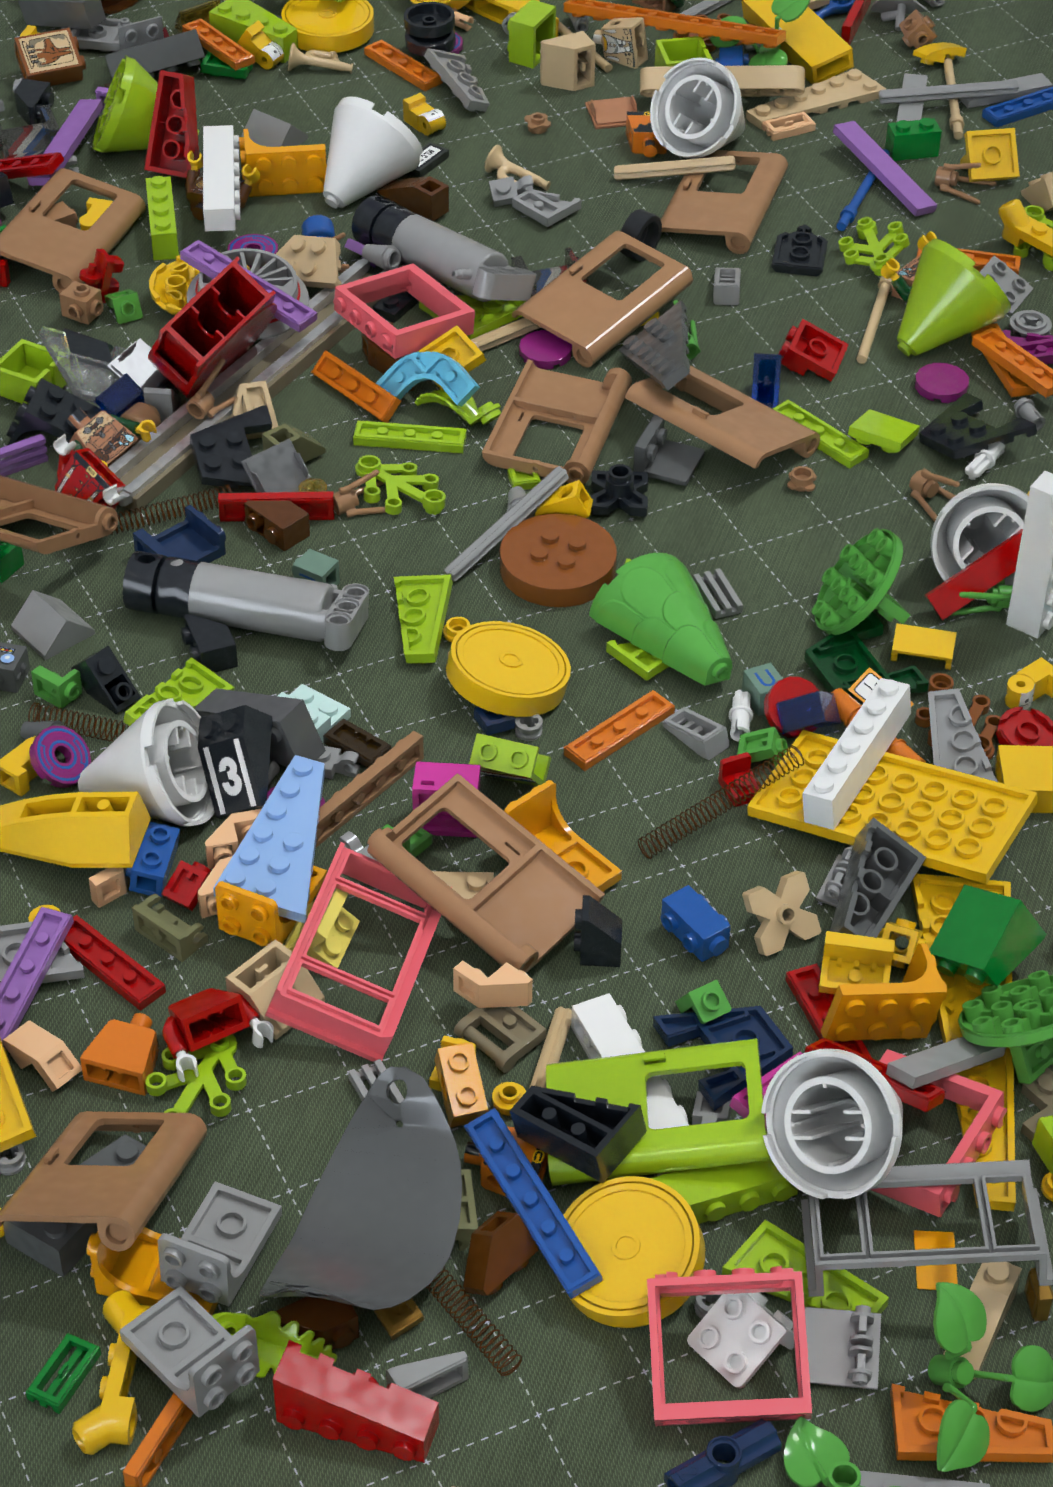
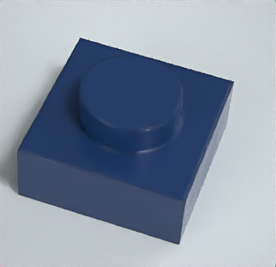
M480 707L474 708V718L486 735L515 728L514 716L496 714Z

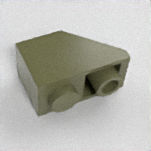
M286 423L262 434L263 451L290 438L296 452L300 453L304 463L326 453V448L312 436Z

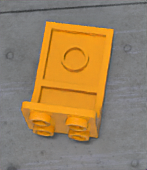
M243 129L244 137H239L241 172L246 164L250 165L252 172L254 167L260 172V179L256 183L251 184L253 188L249 197L323 192L327 167L325 144L267 147L253 142L249 137L248 129Z
M552 780L534 787L526 795L510 802L504 809V812L602 892L622 880V870L579 837L565 822L557 804L556 784Z
M314 865L308 904L318 894L327 874V870ZM223 881L218 882L215 886L219 930L229 935L239 936L260 946H267L275 939L283 944L297 922L279 916L278 905L271 898Z
M926 943L917 945L902 983L839 984L821 1028L823 1038L842 1042L851 1040L877 1041L882 1039L927 1038L932 1025L937 1020V1013L941 1004L947 997L946 983L940 977L935 956L930 953L928 945Z
M144 1227L130 1248L125 1251H114L101 1242L98 1231L97 1233H92L87 1243L86 1253L91 1259L90 1276L94 1278L96 1293L109 1297L116 1291L127 1290L139 1304L153 1306L175 1290L161 1281L158 1239L161 1234ZM187 1291L211 1316L213 1315L217 1303L207 1302L199 1295Z

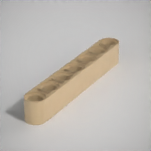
M674 66L642 68L640 70V95L653 97L655 90L659 91L666 80L663 76ZM725 66L736 78L741 97L799 96L805 92V69L802 66Z

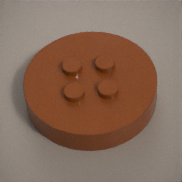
M558 513L539 515L522 521L517 526L512 527L504 536L500 545V574L505 585L515 595L528 602L548 607L576 606L594 600L604 583L609 585L615 578L617 549L612 536L599 524L589 519Z

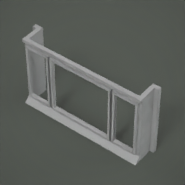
M1030 1160L893 1166L886 1178L873 1188L974 1184L984 1246L874 1252L866 1192L855 1196L862 1252L824 1254L819 1198L808 1195V1199L801 1200L809 1297L824 1296L823 1270L1034 1260L1039 1286L1053 1285L1051 1258L1037 1188H1033ZM1022 1181V1198L1031 1244L997 1246L986 1183Z

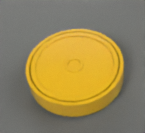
M290 0L284 5L281 12L282 20L297 28L298 48L305 51L320 50L338 53L352 50L366 43L374 33V11L372 5L367 0H344L342 2L334 0Z
M487 621L467 626L456 634L451 644L446 664V673L454 689L472 704L496 714L530 717L536 714L547 713L561 703L570 678L571 666L567 655L561 647L546 635L520 624Z
M639 1176L610 1179L585 1191L564 1213L565 1219L603 1278L601 1282L570 1299L583 1314L596 1322L618 1328H635L649 1325L647 1279L655 1278V1274H666V1272H677L678 1277H691L694 1271L704 1269L705 1242L694 1212L687 1201L676 1190L660 1181ZM690 1296L660 1297L661 1320L679 1309Z

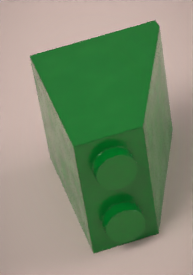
M964 885L929 950L935 956L937 969L941 973L950 977H954L955 974L964 976L968 981L976 985L987 983L998 986L1044 940L1047 934L1021 900Z

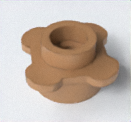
M536 112L524 118V121L528 122L529 132L534 134H542L551 126V122L547 120L548 115Z
M795 467L789 472V478L791 479L787 483V487L799 492L813 491L815 489L813 481L816 480L817 476L808 467Z

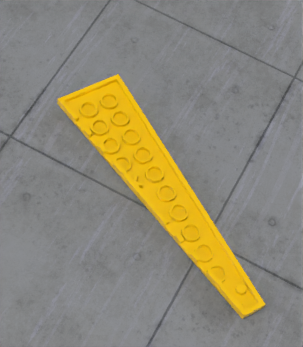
M916 873L910 883L919 927L923 931L922 939H926L929 949L964 885L1011 897V882L989 880L987 884L962 877ZM938 970L941 979L945 981L947 986V997L942 1002L937 1013L943 1043L963 1037L958 1023L959 1015L963 1010V1003L980 996L981 989L990 984L976 985L968 981L964 976L955 974L954 977H950ZM1012 972L999 985L1012 982ZM1005 1048L1004 1056L956 1073L962 1077L1004 1092V1108H1007V1112L1003 1117V1126L1000 1129L996 1127L987 1152L985 1154L980 1153L976 1162L1015 1160L1014 1066L1010 1048ZM956 1103L963 1137L979 1111ZM1015 1182L986 1183L990 1209L1014 1212L1016 1204ZM972 1184L973 1190H974V1195H975V1200H976L975 1188H974V1184Z

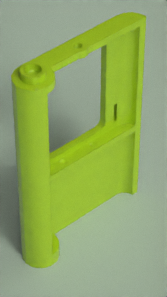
M757 1038L546 1064V1088L575 1093L576 1098L595 1101L596 1097L608 1099L609 1104L628 1107L629 1103L641 1105L647 1132L607 1180L625 1176H642L770 1160L763 1135H767L765 1114L761 1113L764 1095ZM734 1066L745 1068L749 1104L748 1117L738 1120L663 1129L649 1128L646 1085L648 1078ZM548 1154L552 1186L597 1181Z

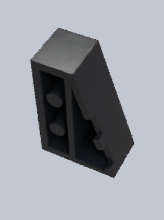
M531 1086L510 1110L518 1138L601 1183L607 1180L647 1132L641 1105L629 1103L628 1107L609 1104L608 1099L596 1097L595 1101L576 1098L575 1093L538 1086Z

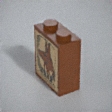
M70 27L14 38V52L24 79L50 82V86L83 80V70L86 69L84 56L78 53V39L76 36H72Z

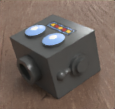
M0 642V690L18 693L30 670L27 646Z

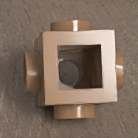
M917 9L899 24L904 34L902 40L910 48L914 46L917 49L931 44L937 37L933 29L935 27L934 22L927 15L924 17Z
M73 281L59 294L61 312L64 317L89 325L103 312L101 289Z

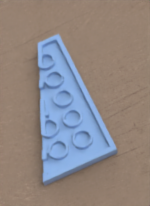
M297 755L293 757L215 886L218 882L223 881L271 898L278 905L279 916L305 924L325 775L324 763Z

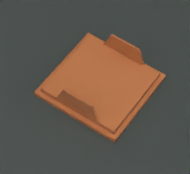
M633 95L631 97L585 102L595 129L626 126L627 111L637 112V103Z

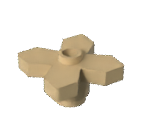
M796 870L781 876L776 894L761 886L743 892L742 897L746 911L755 914L761 923L754 936L759 954L769 956L783 950L789 932L802 940L810 939L821 933L817 914L800 909L801 904L810 891L804 872Z

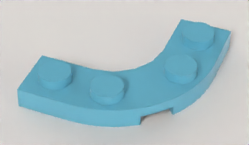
M434 351L414 352L402 357L376 382V384L401 400L417 383L432 380L444 389L456 405L461 407L480 388L460 363L447 355Z

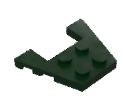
M873 612L851 630L839 635L830 634L805 650L804 660L829 693L835 689L842 688L851 697L855 696L848 689L869 667L884 679L909 684L910 693H921L928 690L929 682L915 665L886 673L864 645L863 640L883 635L884 625Z

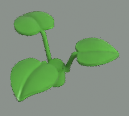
M774 0L771 9L777 15L775 17V29H779L781 18L784 22H792L799 18L811 0ZM728 16L721 19L722 21L747 24L739 16ZM709 37L711 43L718 48L735 46L740 41H722L719 39L720 37ZM756 43L752 44L757 54L751 58L749 66L787 65L788 57L783 50L779 49L781 47L780 44L776 48H765L763 44L758 47Z
M937 1282V1300L933 1320L934 1334L937 1343L946 1352L945 1355L938 1354L930 1360L928 1375L932 1383L943 1386L942 1390L944 1392H950L958 1398V1400H954L946 1408L938 1435L937 1470L948 1472L977 1464L986 1454L990 1440L987 1420L983 1416L976 1414L977 1404L957 1388H964L972 1382L973 1378L1012 1382L1010 1388L1012 1404L1022 1411H1039L1048 1406L1053 1400V1360L1050 1354L1042 1347L1026 1345L1021 1347L1012 1359L1011 1369L1013 1375L974 1370L972 1364L966 1358L960 1356L970 1352L972 1349L971 1342L980 1340L986 1332L987 1316L984 1305L972 1291L961 1285Z
M802 1416L799 1417L790 1430L784 1449V1468L788 1477L800 1487H815L821 1482L826 1487H865L860 1486L861 1472L859 1468L849 1462L850 1456L846 1445L831 1432L815 1426Z

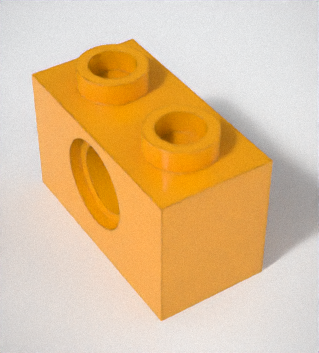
M473 1042L438 1048L434 1061L449 1126L451 1128L466 1125L488 1112Z

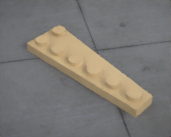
M851 69L848 72L806 87L802 95L779 97L747 110L746 120L761 130L762 122L800 112L823 114L827 113L830 107L837 106L839 109L848 107L849 102L858 100L861 104L879 99V91L886 90V88L862 73V71Z

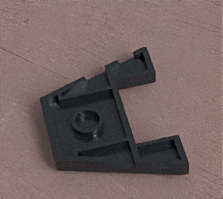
M965 393L919 433L920 443L956 460L979 453L984 449L988 450V444L999 441L1003 444L1014 442V436L1026 433L1027 437L1037 434L1035 423L1021 417L999 428L988 425L983 420L975 419L971 415L983 410L982 399Z
M267 405L260 406L190 434V445L201 484L221 487L228 484L230 488L238 489V485L253 487L241 461L252 456L246 434L267 432L272 429V421Z

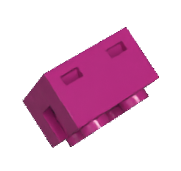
M416 761L412 786L413 810L457 773L479 790L480 765ZM445 811L439 812L422 827L432 835L477 838L476 835Z

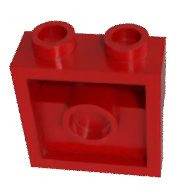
M802 318L797 327L792 325L785 337L787 341L782 345L778 355L782 357L780 364L786 366L789 370L803 376L807 369H809L819 377H823L831 382L839 369L849 344Z

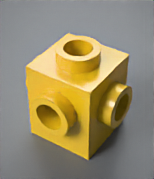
M897 918L896 923L887 922L885 928H882L877 938L895 940L891 966L904 969L905 964H910L917 945L926 943V939L921 938L923 931L915 929L916 922ZM900 936L908 939V946L905 949H900L897 946L896 942Z

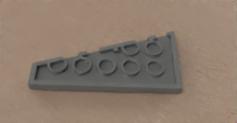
M682 300L658 319L653 318L648 321L642 332L637 336L632 335L623 342V347L619 349L626 360L666 390L671 389L690 373V363L686 356L689 353V349L686 346L689 343L688 327L685 324L688 321L685 314L687 307Z

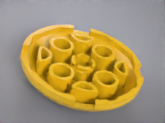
M180 255L176 256V261L168 265L165 263L160 264L153 271L149 279L151 297L160 308L175 316L187 304L188 287L200 271L181 260Z

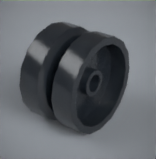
M422 2L406 9L404 12L406 49L410 53L424 57L427 48L446 52L454 49L456 45L454 10L450 6L439 2Z

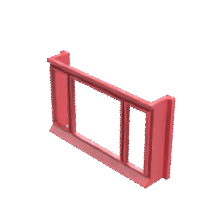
M340 842L265 1016L372 1062L378 1059L382 1061L393 1039L441 914L378 861L344 847L345 843ZM341 874L347 875L425 910L424 912L340 876ZM335 888L419 923L392 991L306 955ZM304 967L387 1003L379 1025L293 989L292 987L300 968Z

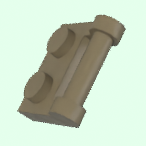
M477 1007L463 1017L454 1028L456 1036L476 1044L478 1049L495 1061V1066L503 1073L509 1072L521 1057L546 1039L547 1033L545 1027L519 1007ZM482 1025L509 1047L503 1051L475 1028Z

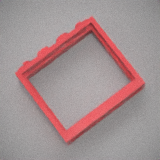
M414 263L335 287L334 310L394 359L419 351L456 325L467 336L474 332L475 310ZM407 291L439 317L398 330L366 305V303Z
M887 1049L879 1061L888 1065L889 1062L906 1056ZM957 1074L931 1082L930 1084L946 1091L944 1099L979 1111L946 1164L976 1162L980 1153L985 1154L987 1152L996 1127L1000 1129L1003 1126V1117L1007 1112V1108H1004V1092ZM961 1184L878 1188L871 1190L941 1218L951 1201L956 1202Z
M776 1266L770 1268V1273H755L753 1268H737L732 1270V1275H716L715 1270L694 1271L691 1277H678L677 1272H666V1274H655V1278L647 1279L655 1426L757 1422L762 1418L765 1421L797 1420L801 1416L805 1419L812 1418L802 1271H793V1268ZM790 1291L797 1398L666 1404L660 1297Z

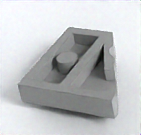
M528 189L512 198L513 208L546 227L581 209L582 200L574 197L573 201L568 202L560 200V194L544 193L534 189Z

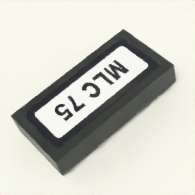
M431 142L427 143L422 147L423 152L419 156L423 158L415 170L407 174L417 178L423 177L449 157V149Z

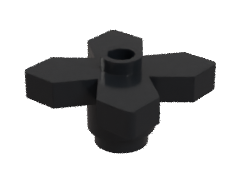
M624 464L613 465L609 471H592L591 490L596 493L591 495L593 499L591 515L608 516L615 509L621 508L629 516H647L648 497L643 495V493L648 491L647 472H633L629 466Z

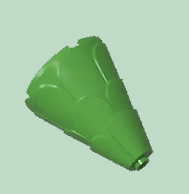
M650 553L639 556L616 570L615 572L618 575L609 585L604 583L599 589L589 612V616L595 622L630 641L631 644L661 659L662 663L704 686L730 679L732 660L721 631L716 622L713 621L708 606L704 603L698 586L691 577L687 567L675 556L667 553Z

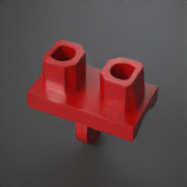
M96 249L94 263H89L88 268L80 270L79 278L85 284L101 289L102 302L106 303L104 295L119 291V282L111 277L112 273L123 272L124 261L119 256L109 255L104 249Z

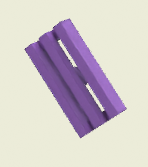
M39 434L0 448V459H3L0 460V475L8 476L49 461L46 455L47 447L44 445L46 443L44 436Z

